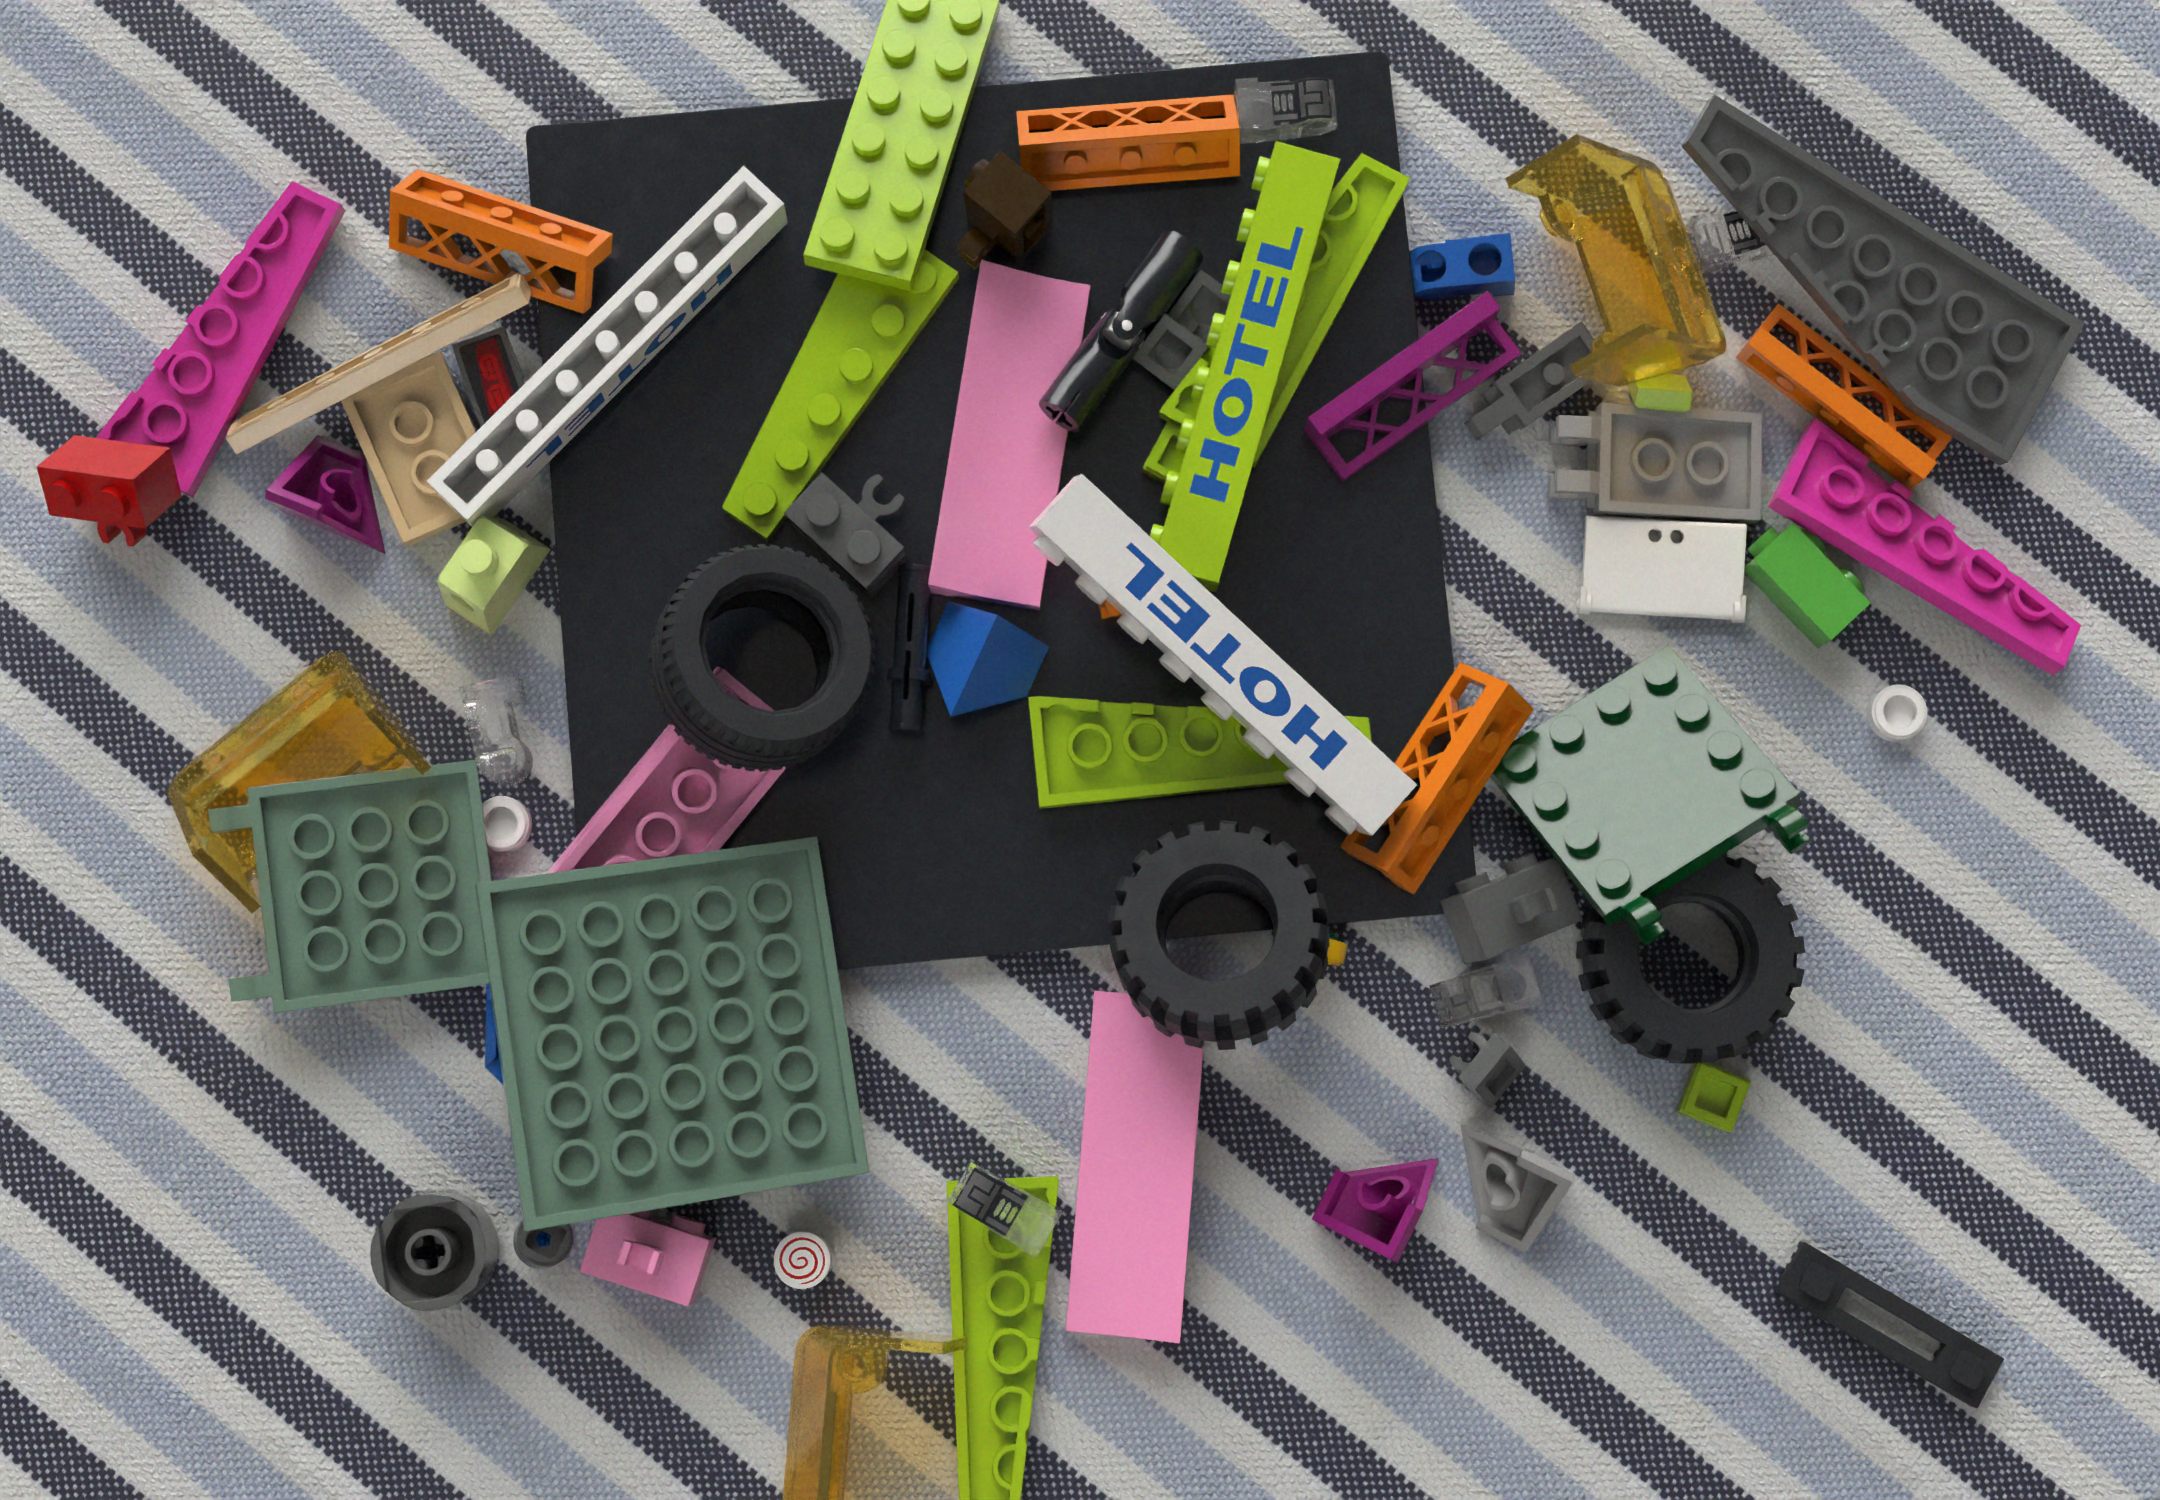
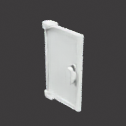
M1586 516L1581 587H1578L1577 614L1589 615L1590 612L1722 619L1731 620L1732 623H1744L1747 595H1743L1747 525ZM1676 531H1679V532L1681 533V535H1682L1681 541H1680V534H1679L1678 532H1676Z

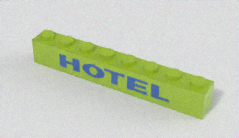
M1278 141L1275 142L1271 159L1262 156L1259 158L1251 189L1261 191L1256 211L1247 208L1244 210L1236 241L1246 243L1240 263L1232 260L1229 262L1221 293L1231 295L1225 315L1216 312L1214 314L1206 345L1216 348L1210 367L1199 365L1191 397L1199 399L1200 404L1195 420L1184 418L1175 449L1185 452L1180 473L1169 470L1160 503L1170 505L1165 525L1153 524L1150 537L1200 584L1212 592H1216L1340 162L1339 158Z

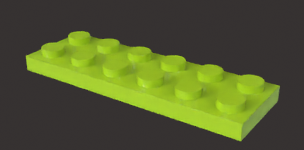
M999 0L886 1L803 254L805 265L912 291L1000 11Z

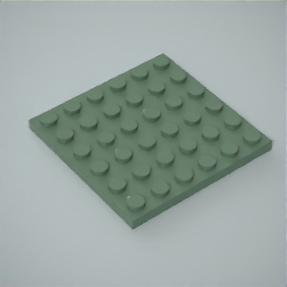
M817 837L477 883L475 885L524 1231L870 1173Z

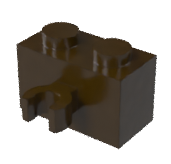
M1001 150L990 162L985 159L979 161L969 172L963 183L966 187L964 199L967 224L972 229L958 243L957 249L960 250L958 257L975 270L980 265L981 259L985 260L992 248L996 247L1018 265L1053 225L1052 192Z

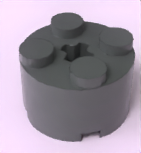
M455 1193L423 1194L399 1202L384 1218L372 1238L370 1250L371 1266L378 1284L393 1298L414 1310L434 1311L472 1298L490 1282L498 1260L499 1242L495 1226L480 1203ZM435 1241L437 1244H444L445 1255L438 1258V1260L436 1257H427L426 1246L434 1244Z

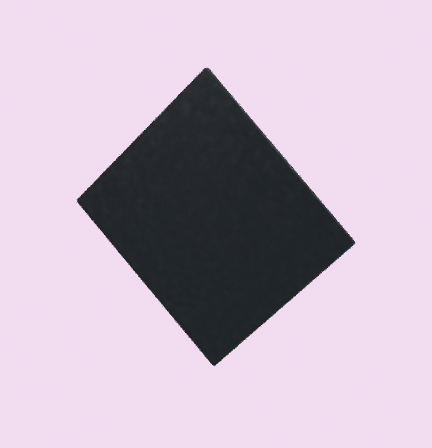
M1372 51L977 86L925 250L959 272V279L817 477L821 473L826 475L858 505L862 500V490L867 480L879 474L883 478L884 484L876 491L874 500L878 504L886 505L892 502L894 497L900 493L905 498V505L897 516L891 519H881L878 524L904 546L908 558L904 564L931 566L980 269L979 265L974 270L958 257L960 250L957 249V245L972 229L967 224L964 199L966 187L963 183L969 172L979 161L985 159L990 162L1000 150L1021 167L1016 111L1233 95L1240 128L1241 176L1051 191L1053 225L1023 260L1016 265L996 247H993L986 257L985 261L1016 270L1091 285L1083 335L1084 341L1098 320L1109 310L1116 309L1123 286L1166 230L1175 231L1189 239L1202 252L1204 259L1165 314L1171 311L1200 270H1204L1223 285L1230 260L1240 263L1246 243L1236 241L1244 210L1247 208L1256 211L1261 191L1251 189L1259 158L1262 156L1271 159L1276 141L1339 158L1340 162L1332 190L1361 153L1401 173L1389 60L1385 53ZM1306 78H1327L1329 80L1332 119L1315 118L1294 124L1274 126L1270 83L1294 82ZM1289 93L1288 105L1292 111L1294 109L1293 96ZM1275 94L1274 104L1275 110L1278 112L1280 110L1279 96ZM1282 94L1281 105L1282 110L1285 112L1287 109L1286 95ZM855 97L537 125L528 129L526 133L531 206L613 233L612 253L594 268L592 303L589 310L582 314L538 299L542 366L743 166L784 203L788 221L549 461L576 835L581 832L669 725L665 720L666 715L660 711V702H657L653 695L655 689L651 688L650 680L652 676L649 675L648 669L651 664L648 659L651 651L650 642L653 638L652 634L669 600L690 572H693L700 564H704L710 557H716L718 553L728 552L735 547L741 549L744 545L755 547L758 544H765L767 547L776 545L780 549L784 547L792 548L794 552L801 551L805 553V557L808 558L812 556L818 559L817 562L821 565L824 563L830 567L828 569L830 572L833 573L835 571L840 575L839 579L846 581L850 586L848 588L849 591H854L858 597L857 601L862 603L865 609L863 614L868 616L870 621L869 627L873 630L871 640L875 642L876 648L873 652L876 655L875 664L873 665L875 670L874 676L871 678L873 682L867 691L866 700L850 723L827 747L820 750L815 756L809 757L805 762L796 763L794 766L786 768L719 850L817 837L838 970L1110 945L1111 931L1108 925L1110 907L1117 905L1118 900L1115 889L1121 876L1131 877L1134 873L1131 862L1142 850L1147 851L1150 855L1159 850L1157 838L1172 831L1176 840L1189 835L1188 824L1204 821L1206 831L1220 830L1221 820L1237 821L1239 832L1249 834L1251 828L1256 826L1270 832L1273 844L1278 845L1282 841L1288 843L1297 851L1298 862L1301 865L1308 864L1317 878L1319 893L1324 895L1328 925L1445 914L1440 901L1458 894L1455 886L1456 883L1476 875L1469 810L1413 895L1395 885L1380 870L1354 858L1340 848L1348 834L1326 816L1325 811L1330 806L1315 792L1310 797H1307L1292 784L1040 809L1028 697L1099 700V702L1132 704V702L1150 703L1158 706L1207 707L1201 700L1206 691L1191 677L1184 683L1170 673L1159 661L1164 653L1147 638L1143 644L1139 643L1117 623V620L1122 615L1102 619L1099 605L1091 600L1075 584L1080 575L1064 560L1059 566L1054 565L1049 560L1047 562L1040 610L931 594L928 645L950 601L999 615L1050 646V649L1027 698L1023 697L952 717L949 715L927 657L926 670L932 673L931 684L925 686L924 733L916 735L897 734L888 731L892 683L887 682V670L893 668L898 571L869 599L790 527L787 519L771 541L767 542L724 512L722 506L838 274L805 265L803 254ZM1221 115V116H1208V117H1200V118H1201V119L1224 118V115ZM1146 121L1145 123H1162L1163 121ZM1092 125L1091 127L1100 128L1108 127V125ZM1054 129L1029 130V133L1054 131ZM1403 195L1255 468L1252 466L1217 591H1209L1343 716L1368 717L1371 742L1393 763L1396 762L1454 672L1428 422L1344 482L1341 481L1304 431L1310 415L1419 339ZM558 266L548 269L562 288L575 292L576 272ZM1160 319L1152 322L1146 328L1142 329L1141 333L1143 331L1146 332L1144 341L1147 339V337L1155 328ZM1102 330L1099 332L1098 345L1105 355L1113 359H1120L1125 356L1128 350L1110 347L1105 342ZM1132 358L1082 429L1076 433L1068 431L1059 493L1073 477L1083 474L1149 536L1153 524L1164 526L1170 505L1160 503L1165 484L1144 474L1142 467L1167 421L1159 417V412L1175 390ZM1423 376L1420 392H1424ZM1415 378L1401 387V389L1413 390ZM1387 397L1378 405L1376 423L1401 426L1409 420L1412 400ZM1418 402L1417 414L1426 408V402ZM1371 409L1356 420L1369 422ZM1343 428L1329 438V441L1347 464L1364 452L1367 431ZM1374 433L1372 445L1384 438L1386 434ZM913 601V610H912L911 641H912V629H913L914 601ZM756 607L728 610L709 622L705 647L712 672L716 667L723 668L774 711L796 708L811 699L814 693L817 668L812 647L797 626L776 612ZM1450 731L1434 737L1427 748L1429 757L1444 752L1451 741ZM1419 777L1413 779L1417 786L1402 801V803L1413 799L1418 790L1420 789L1421 786ZM1389 824L1380 827L1369 837L1363 847L1378 853L1390 835ZM1217 891L1198 896L1186 903L1172 918L1167 928L1166 940L1274 930L1267 910L1254 899L1240 893Z

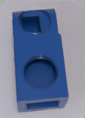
M1510 233L1445 240V243L1424 245L1410 252L1414 296L1418 299L1439 300L1454 296L1483 294L1486 291L1492 293V297L1514 295L1515 273Z

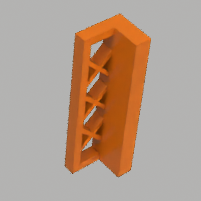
M1233 95L1016 111L1021 167L1050 191L1241 176L1240 128ZM1221 115H1224V118H1215V119H1201V118H1200V117L1221 116ZM1146 121H1163L1162 123H1145ZM1092 125H1108V127L1100 128L1091 127ZM1054 129V131L1029 133V130Z
M420 169L414 171L390 190V249L493 284H497L518 273L511 270L500 254L504 249L517 252L531 270L525 275L523 274L531 288L530 296L582 314L591 308L594 268L612 253L613 233ZM407 216L420 220L433 239L426 242L408 236ZM457 232L469 236L482 255L477 258L464 255L451 238V235ZM558 266L576 272L575 292L562 288L548 269Z
M1779 303L1736 356L1746 366L1811 416L1825 423L1867 456L1873 464L1909 490L1926 478L1937 464L1935 459L1953 438L1907 410L1886 385ZM1776 323L1795 336L1798 355L1769 333ZM1807 346L1814 350L1816 353L1808 354ZM1828 361L1839 370L1841 388L1809 363ZM1851 380H1853V381H1854L1856 384H1858L1860 387H1853V388H1852V387H1851ZM1872 395L1882 403L1884 421L1853 397ZM1894 413L1901 417L1903 420L1895 421ZM1915 428L1933 443L1924 453L1898 433L1897 430Z
M1460 662L1395 762L1412 780L1419 777L1420 789L1413 799L1401 803L1380 826L1389 824L1390 835L1378 853L1363 847L1371 835L1359 833L1357 830H1354L1351 835L1346 837L1340 848L1354 858L1380 870L1399 888L1414 895L1534 710L1533 707L1509 683ZM1469 683L1484 688L1474 705L1460 711L1458 710L1457 702ZM1450 731L1451 741L1444 752L1429 757L1427 748L1434 737Z

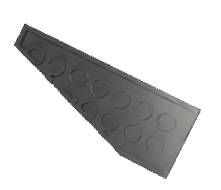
M1714 94L1707 100L1681 147L1907 410L1999 466L2008 463L2085 322Z

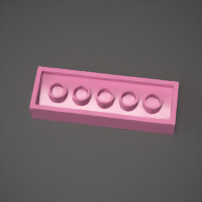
M981 259L928 581L931 594L1040 610L1048 559L1032 544L1038 536L1028 527L1059 493L1068 430L1055 423L1063 411L1052 421L1041 410L1039 401L1082 344L1091 285L1036 275Z
M716 667L713 674L726 692L747 706L774 711L723 668ZM668 725L547 873L719 850L786 767H783L781 770L769 769L762 772L755 769L753 772L745 770L744 767L735 769L729 764L724 766L719 763V760L715 759L713 761L706 758L707 755L703 752L701 754L694 750L696 748L694 745L691 744L689 746L684 742V738L681 735L678 736L676 734L674 725Z
M1094 991L1066 1331L1180 1343L1204 1045L1202 1048L1186 1045L1183 1036L1174 1033V1035L1168 1037L1158 1031L1153 1020L1149 1016L1143 1018L1132 1005L1128 993Z

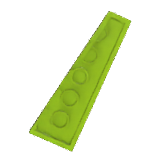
M1363 153L1360 154L1331 191L1253 462L1254 468L1410 181L1409 177ZM1211 346L1167 399L1159 412L1161 419L1167 422L1169 420L1182 427L1184 418L1195 420L1200 404L1199 399L1191 397L1199 365L1211 366L1215 347Z
M924 250L912 291L837 274L722 506L724 512L767 542L771 541L786 520L784 512L820 473L959 279V272L927 250Z
M1028 697L1040 809L1291 784L1284 777V773L1289 768L1274 754L1268 759L1261 756L1242 738L1247 731L1242 724L1232 715L1225 721L1208 707L1158 706L1150 703L1132 702V704L1099 702V700ZM1344 716L1371 741L1368 717Z
M1058 1176L995 1178L1028 1196L1006 1236L953 1206L967 1180L946 1181L959 1500H1021L1059 1186ZM1002 1199L994 1211V1216H997L1005 1204V1199ZM1011 1202L1006 1204L1000 1215V1220L1006 1217L1011 1208ZM1017 1206L1013 1207L1006 1219L1007 1224L1011 1223L1018 1211Z

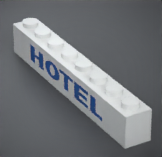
M743 166L427 480L428 484L471 527L482 515L494 517L788 223L784 203Z
M1083 474L1073 477L1028 527L1038 536L1032 544L1044 557L1056 566H1059L1064 560L1080 575L1075 584L1083 593L1098 605L1107 600L1122 614L1117 623L1131 637L1141 644L1147 638L1164 653L1159 661L1170 673L1184 683L1191 677L1206 691L1201 697L1203 703L1221 719L1227 721L1232 715L1247 729L1242 738L1264 758L1268 759L1274 754L1289 768L1284 773V777L1305 796L1310 797L1313 792L1318 794L1330 806L1325 811L1326 816L1348 835L1357 830L1359 833L1372 836L1417 786L1409 776Z

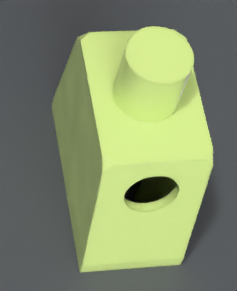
M482 515L477 519L438 577L437 584L444 604L488 634L493 635L551 549L503 518Z

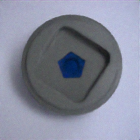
M522 1220L514 1232V1250L519 1259L529 1267L535 1269L551 1268L564 1260L571 1251L573 1245L571 1225L566 1224L524 1231Z

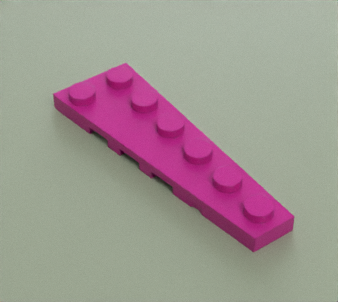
M292 181L247 239L241 253L234 256L218 277L220 283L202 307L199 305L195 307L185 320L188 325L169 350L167 348L163 349L152 365L155 368L136 393L130 392L96 438L170 448L180 491L194 498L233 420L237 417L346 211L343 206Z
M1814 417L1804 428L1768 507L2052 676L2062 670L2067 663L2081 624L2021 577L2012 574L2002 562L1984 548L1973 550L1956 536L1953 531L1956 527L1941 514L1935 518L1927 514L1910 500L1913 493L1897 480L1892 484L1885 481L1866 466L1870 460L1867 456L1825 423Z

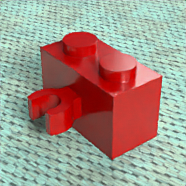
M74 435L37 466L49 515L98 522L97 531L103 543H110L122 530L125 534L127 545L134 547L146 536V528L182 497L171 449L168 447Z

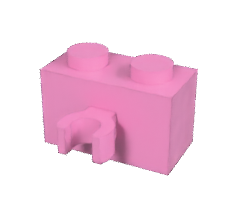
M651 1210L596 1219L579 1272L687 1307L696 1302L716 1241V1237L703 1234L706 1226L705 1223L673 1214L671 1223L650 1217Z

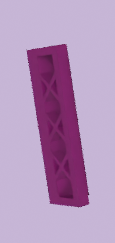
M1488 291L1308 417L1304 431L1342 482L1520 357V350L1496 320V316L1501 308ZM1485 329L1502 354L1488 364L1466 361L1467 341ZM1459 347L1457 359L1445 357ZM1432 365L1456 369L1453 389L1444 395L1420 392L1423 372ZM1463 370L1475 372L1461 382ZM1415 378L1413 390L1401 389V387ZM1387 397L1412 400L1409 420L1399 427L1376 423L1378 405ZM1419 401L1432 403L1417 414ZM1371 409L1369 422L1356 420ZM1343 428L1367 431L1364 452L1347 464L1329 441V438ZM1374 433L1386 434L1384 438L1372 445Z

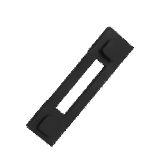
M1800 1241L1798 1243L1797 1251L1793 1252L1791 1262L1787 1263L1786 1271L1784 1274H1781L1780 1282L1778 1285H1775L1773 1291L1916 1373L1921 1378L1974 1408L1979 1407L2004 1358L1806 1242ZM1845 1288H1849L1939 1341L1941 1347L1933 1354L1935 1356L1933 1361L1925 1359L1838 1308L1836 1304Z

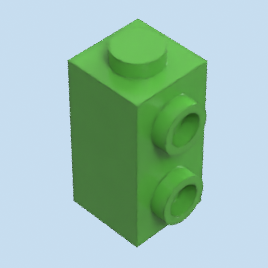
M1794 522L1780 534L1773 527H1770L1747 549L1754 558L1745 565L1744 573L1817 649L1830 642L1871 604L1863 595L1865 588L1860 580L1845 568L1838 569L1824 555L1826 548L1823 542L1804 528L1800 530Z

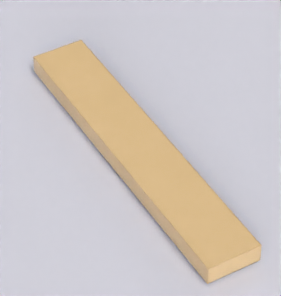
M517 273L233 420L226 440L237 455L529 304L531 288L523 274L519 275Z

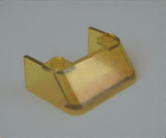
M1576 134L1505 178L1508 188L1539 198L1542 206L1539 212L1540 219L1545 229L1552 236H1559L1568 242L1576 244L1606 332L1593 340L1592 353L1570 365L1573 375L1621 387L1705 364L1726 351L1725 335L1673 192L1666 177L1653 162Z
M333 651L315 661L185 766L172 780L168 788V797L192 856L251 913H254L261 905L251 884L254 878L258 879L252 829L215 834L210 830L209 809L249 805L247 788L347 776L352 774L361 765H364L369 772L388 771L399 768L408 759L422 775L431 767L412 734L358 668L343 652Z
M832 1324L815 1326L805 1331L799 1338L795 1348L782 1500H844L853 1394L869 1392L881 1384L888 1369L889 1349L946 1354L967 1349V1337Z

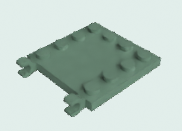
M477 760L247 788L249 805L208 810L210 830L215 834L252 829L269 974L228 979L231 1002L272 997L274 1013L486 985L489 982L475 888L477 883L492 881Z

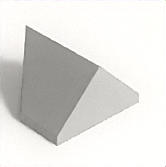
M1461 1124L1478 1220L1476 1229L1527 1253L1572 1185L1575 1175L1523 1149Z

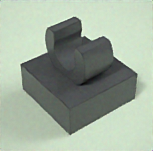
M1471 1032L1468 1038L1479 1050L1478 1054L1469 1063L1461 1061L1455 1055H1452L1449 1061L1460 1074L1458 1078L1470 1092L1489 1108H1492L1526 1065L1514 1049L1497 1035L1493 1034L1487 1041L1481 1034Z

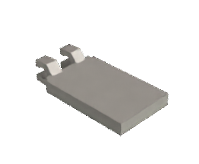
M1601 402L1596 407V411H1588V416L1558 415L1556 421L1549 423V445L1568 447L1587 445L1586 470L1557 469L1554 471V475L1548 476L1547 498L1572 501L1586 499L1585 509H1593V515L1754 525L1761 521L1763 413L1690 408V411L1677 412L1637 408L1634 404Z

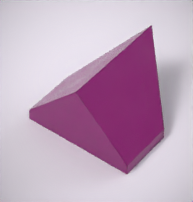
M317 435L266 489L265 499L289 516L386 554L364 453Z
M1438 1158L1348 1172L1336 1169L1311 1220L1398 1263L1423 1212Z

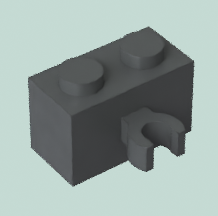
M821 473L784 512V515L790 527L871 599L898 571V565L904 564L908 560L904 546L878 524L881 519H891L897 516L904 508L905 498L899 493L889 504H878L874 500V495L883 486L884 480L877 474L865 483L862 490V500L857 505L826 475Z
M1535 853L1519 857L1503 864L1506 872L1505 875L1493 880H1489L1487 872L1472 876L1455 884L1458 894L1440 901L1464 964L1488 960L1583 920L1564 870L1555 858L1538 862Z

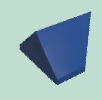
M949 601L927 647V657L949 715L952 717L1023 697L1027 698L1050 646L999 615Z

